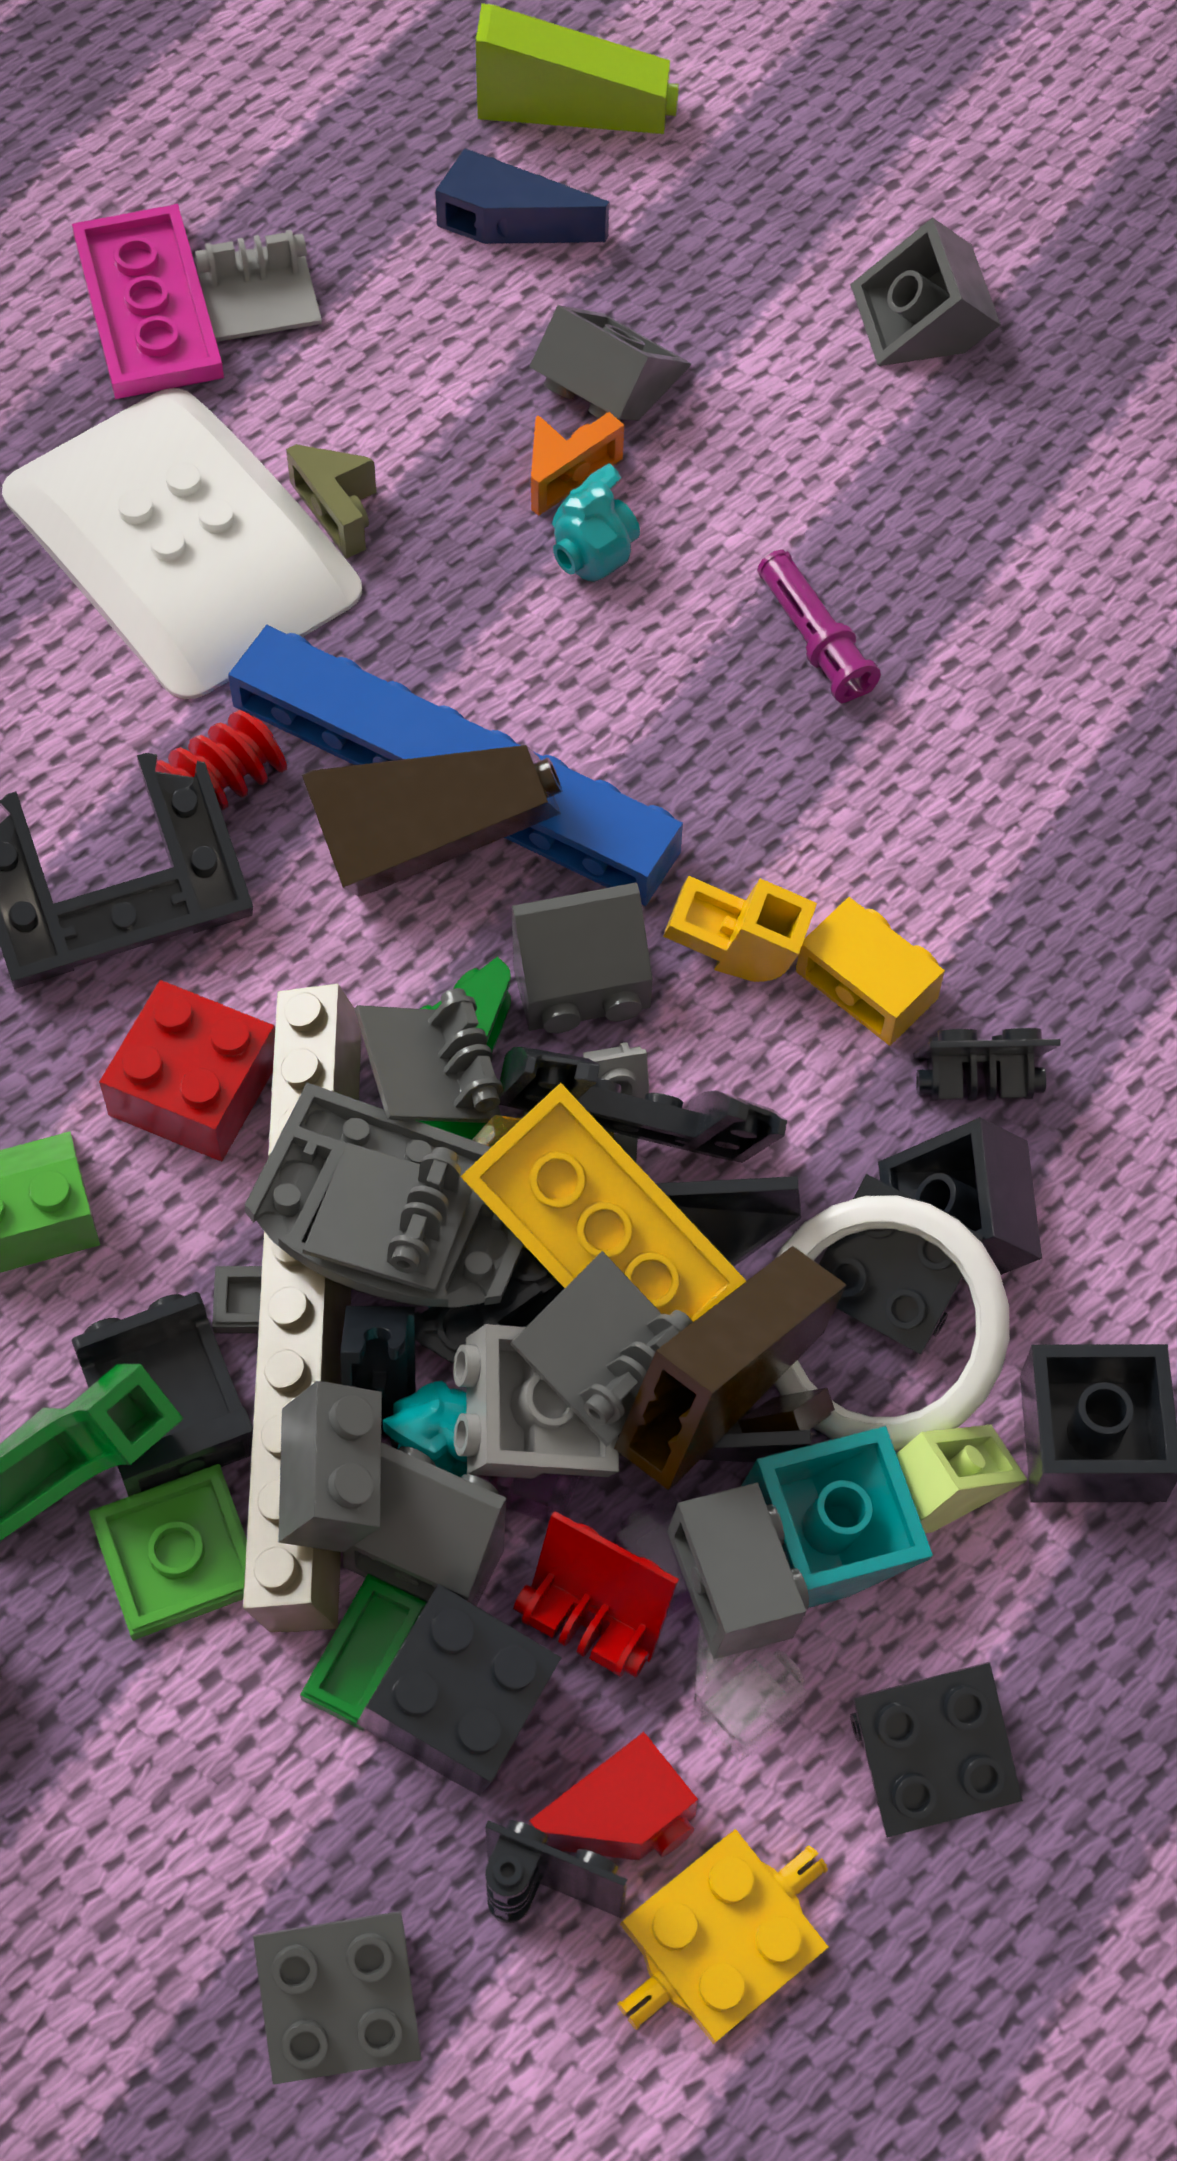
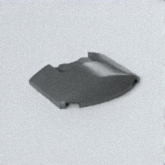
M307 1082L245 1203L244 1212L253 1223L257 1221L277 1246L303 1265L336 1283L368 1295L399 1303L426 1307L456 1308L484 1303V1305L500 1303L525 1245L474 1191L471 1194L435 1293L302 1253L346 1142L418 1164L421 1163L425 1155L432 1154L435 1148H448L458 1156L457 1164L461 1168V1175L491 1148L490 1146L416 1120H387L385 1111L382 1108Z

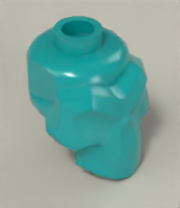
M610 463L593 472L578 488L570 491L568 497L558 508L552 522L556 542L553 546V553L557 563L566 573L570 575L576 573L582 579L591 582L605 578L626 564L631 554V543L640 536L639 523L632 510L623 501L614 499L611 489L621 479V476Z
M436 1381L426 1384L414 1394L394 1402V1415L383 1420V1431L394 1441L400 1443L398 1448L405 1446L417 1449L430 1457L436 1467L458 1477L467 1474V1456H458L454 1447V1429L457 1418L461 1413L467 1414L466 1392L455 1388L449 1389L443 1381Z

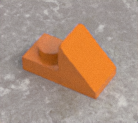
M608 412L593 423L579 427L572 434L571 438L566 440L544 419L537 416L535 418L531 468V510L540 516L568 497L570 491L578 488L593 472L608 463L613 466L622 460L624 424Z

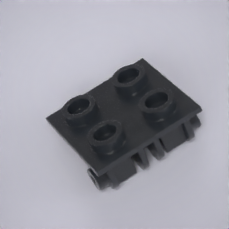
M1040 1028L1002 1030V1035L993 1036L992 1040H977V1030L974 1029L938 1031V1036L930 1037L927 1044L913 1053L914 1059H927V1069H920L916 1072L917 1094L930 1095V1101L963 1099L962 1063H965L968 1100H976L978 1088L977 1063H984L987 1100H994L997 1089L996 1062H998L999 1099H1033L1034 1093H1044L1046 1090L1045 1068L1034 1067V1057H1040L1061 1045L1060 1039H1042Z
M868 1174L865 1175L853 1198L856 1199L863 1196H901L913 1199ZM966 1227L979 1241L982 1242L984 1238L983 1235ZM868 1229L847 1235L828 1246L819 1263L820 1266L846 1284L845 1290L836 1306L837 1309L921 1355L931 1336L936 1337L943 1328L948 1317V1313L945 1310L963 1278L957 1265L939 1247L918 1235L896 1229Z
M990 1662L853 1697L856 1713L850 1714L851 1725L856 1740L858 1742L863 1741L880 1817L887 1838L1023 1801Z
M488 1820L485 1826L488 1859L485 1871L487 1903L490 1913L497 1920L504 1923H515L523 1919L532 1905L540 1884L622 1918L628 1879L616 1875L618 1866L602 1855L584 1849H578L574 1857L547 1845L549 1837L544 1832L526 1823L509 1820L507 1826L503 1827Z

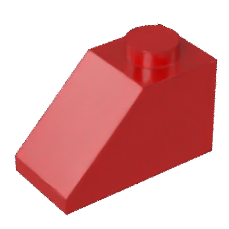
M642 1732L531 1818L529 1825L544 1832L549 1837L547 1845L560 1851L576 1853L578 1849H584L606 1857L640 1861L654 1849L661 1857H664L690 1837L695 1828L689 1821L696 1816L698 1798L645 1732Z

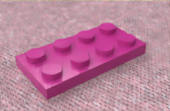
M178 204L73 223L74 239L115 399L224 378L222 360Z

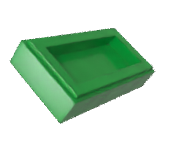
M367 1574L300 1694L301 1700L364 1731L365 1728L356 1723L427 1602Z

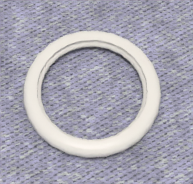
M863 1196L832 1205L804 1222L782 1245L776 1258L794 1246L814 1260L825 1248L847 1235L868 1229H896L918 1235L936 1245L957 1265L969 1286L976 1318V1336L971 1356L958 1381L940 1399L919 1411L897 1417H871L849 1411L832 1401L835 1410L831 1412L830 1416L813 1427L833 1440L886 1426L895 1451H900L921 1432L954 1429L961 1426L985 1402L1002 1371L1010 1339L1009 1303L1000 1272L984 1245L958 1219L929 1203L901 1196ZM798 1360L774 1383L781 1396L818 1389L808 1379Z

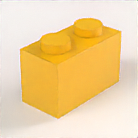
M848 897L804 939L796 966V972L889 1046L938 1000L945 972L928 950L918 945H911L891 929L887 920L880 913L873 909H865L851 897Z

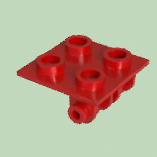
M554 1511L550 1517L532 1585L530 1587L526 1584L514 1603L513 1610L523 1615L522 1623L532 1626L553 1638L566 1617H568L558 1640V1643L563 1646L570 1642L579 1627L583 1625L587 1629L578 1645L577 1654L584 1657L598 1636L601 1635L592 1649L589 1659L609 1669L619 1677L626 1672L637 1678L646 1661L650 1662L654 1655L679 1579L662 1570L653 1561L638 1557L601 1537L591 1527L576 1523Z

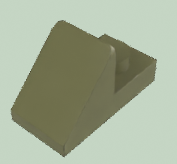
M298 444L287 448L286 453L291 485L347 559L366 550L364 528L369 526V519L360 500L377 493L374 461L366 456Z

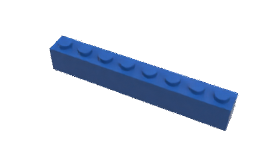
M267 624L228 674L234 707L353 765L520 746L504 732L498 730L490 731L465 719L458 711L449 706H437L414 695L401 683L395 681L387 682L362 670L358 664L348 658L334 657L313 647L305 638L298 634H286ZM534 752L540 760L549 758L557 772L563 792L554 795L561 814L504 838L607 888L637 883L641 904L646 906L681 853L683 822L676 820L668 811L659 806H647L622 794L609 782L593 780L569 769L564 762L554 756H542Z

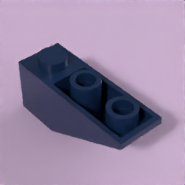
M464 148L435 190L437 226L483 244L606 242L609 236V201Z

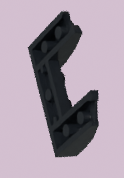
M143 753L137 755V761L171 868L54 904L17 791L8 793L0 800V806L9 815L0 823V947L14 989L72 972L74 967L186 932L193 931V934L253 915V904L205 762L197 761L195 776L188 777L157 772V754Z
M513 1047L504 1057L500 1076L503 1091L499 1096V1105L530 1112L557 1085L562 1083L606 1131L741 1163L785 1136L787 1120L777 1111L717 1090L703 1092L689 1101L687 1110L682 1108L683 1101L674 1096L661 1093H647L643 1099L620 1093L621 1086L619 1084L598 1078L600 1064L589 1058L526 1047Z

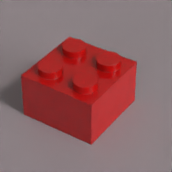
M159 980L99 1081L108 1115L222 1162L273 1073L275 1026Z

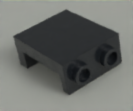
M199 1292L186 1296L181 1294L168 1295L153 1302L148 1307V1310L127 1318H106L90 1325L84 1331V1334L78 1335L71 1340L88 1388L117 1364H141L184 1418L131 1465L122 1464L117 1466L128 1497L211 1466L220 1464V1467L252 1455L253 1427L245 1406L242 1407L208 1321L205 1306Z

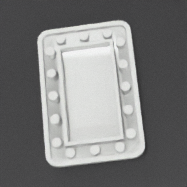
M171 388L150 395L15 470L6 478L2 485V496L10 510L163 688L178 698L196 699L229 681V672L266 624L286 634L295 633L304 637L351 609L359 601L362 594V584L358 574L318 525L254 454L203 403L186 390Z

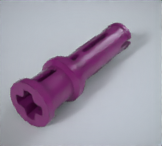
M780 549L764 557L758 565V575L761 579H764L786 614L806 640L807 659L815 668H821L832 683L830 689L835 700L839 703H846L870 693L878 684L881 672L875 662L866 660L855 645L857 640L853 630L843 623L835 622L815 590L812 589L792 560V556L788 551L785 552Z

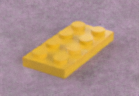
M562 1083L557 1085L460 1176L564 1288L603 1251L661 1314L670 1315L674 1310H680L694 1322L746 1282L742 1275Z

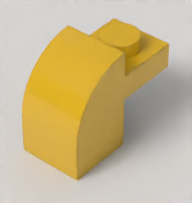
M688 876L681 888L663 937L717 960L715 971L752 982L770 981L785 974L799 955L817 903L761 878L747 899L743 900Z

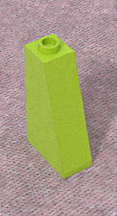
M493 4L481 5L476 35L478 119L664 134L666 116H677L679 84L669 83L670 60Z

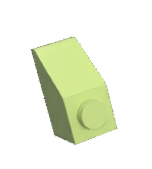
M991 1424L921 1432L896 1453L925 1533H931L1028 1480Z

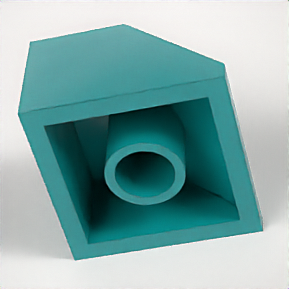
M886 1426L757 1459L741 1485L746 1486L758 1482L766 1505L772 1504L777 1509L784 1529V1544L782 1548L790 1569L797 1568L805 1580L809 1595L808 1608L850 1597L922 1564L933 1556Z

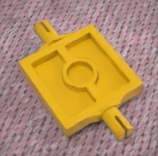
M734 1829L622 1920L621 1927L643 1954L648 1974L650 1975L648 1980L625 1999L617 2003L619 2010L625 2016L645 1998L649 1999L645 2005L628 2018L633 2028L636 2030L640 2028L642 2023L670 2001L672 2005L690 2014L712 2044H715L823 1953L829 1946L803 1915L799 1900L796 1897L820 1875L828 1871L826 1863L821 1858L803 1874L799 1875L797 1873L818 1855V1852L808 1845L804 1851L777 1872L774 1868L762 1862L739 1832Z

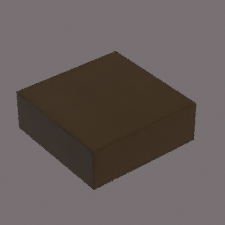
M826 1387L773 1397L738 1420L742 1433L810 1430L830 1416L831 1412L835 1409Z

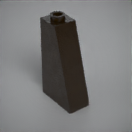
M527 745L312 770L302 775L342 887L357 897L383 889L561 814L554 795L563 792L557 772L549 758L540 760Z
M794 1246L790 1247L656 1350L614 1449L664 1488L670 1490L824 1333L845 1290L846 1284Z

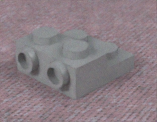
M485 1324L466 1337V1345H460L456 1351L453 1374L454 1381L458 1387H467V1414L461 1413L458 1416L454 1429L455 1451L458 1456H467V1474L533 1479L542 1473L609 1477L619 1472L618 1451L614 1449L618 1436L606 1447L510 1345L526 1327Z

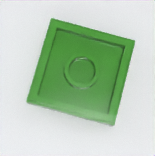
M220 1464L88 1511L132 1641L243 1600L247 1539Z

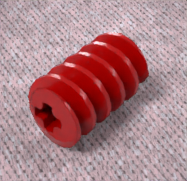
M241 710L229 715L228 725L221 722L212 725L208 731V738L198 735L190 739L188 744L189 751L181 747L176 748L169 754V763L158 760L156 771L194 777L197 761L205 762L221 810L228 808L225 788H231L239 797L248 795V788L244 776L247 774L259 785H264L268 782L264 763L268 762L278 772L283 773L286 771L287 762L271 731L261 720Z

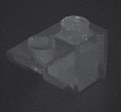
M698 1618L692 1712L740 1765L802 1711L807 1691L802 1687L805 1683V1678L788 1655L781 1650H777L772 1654L766 1646L713 1660Z

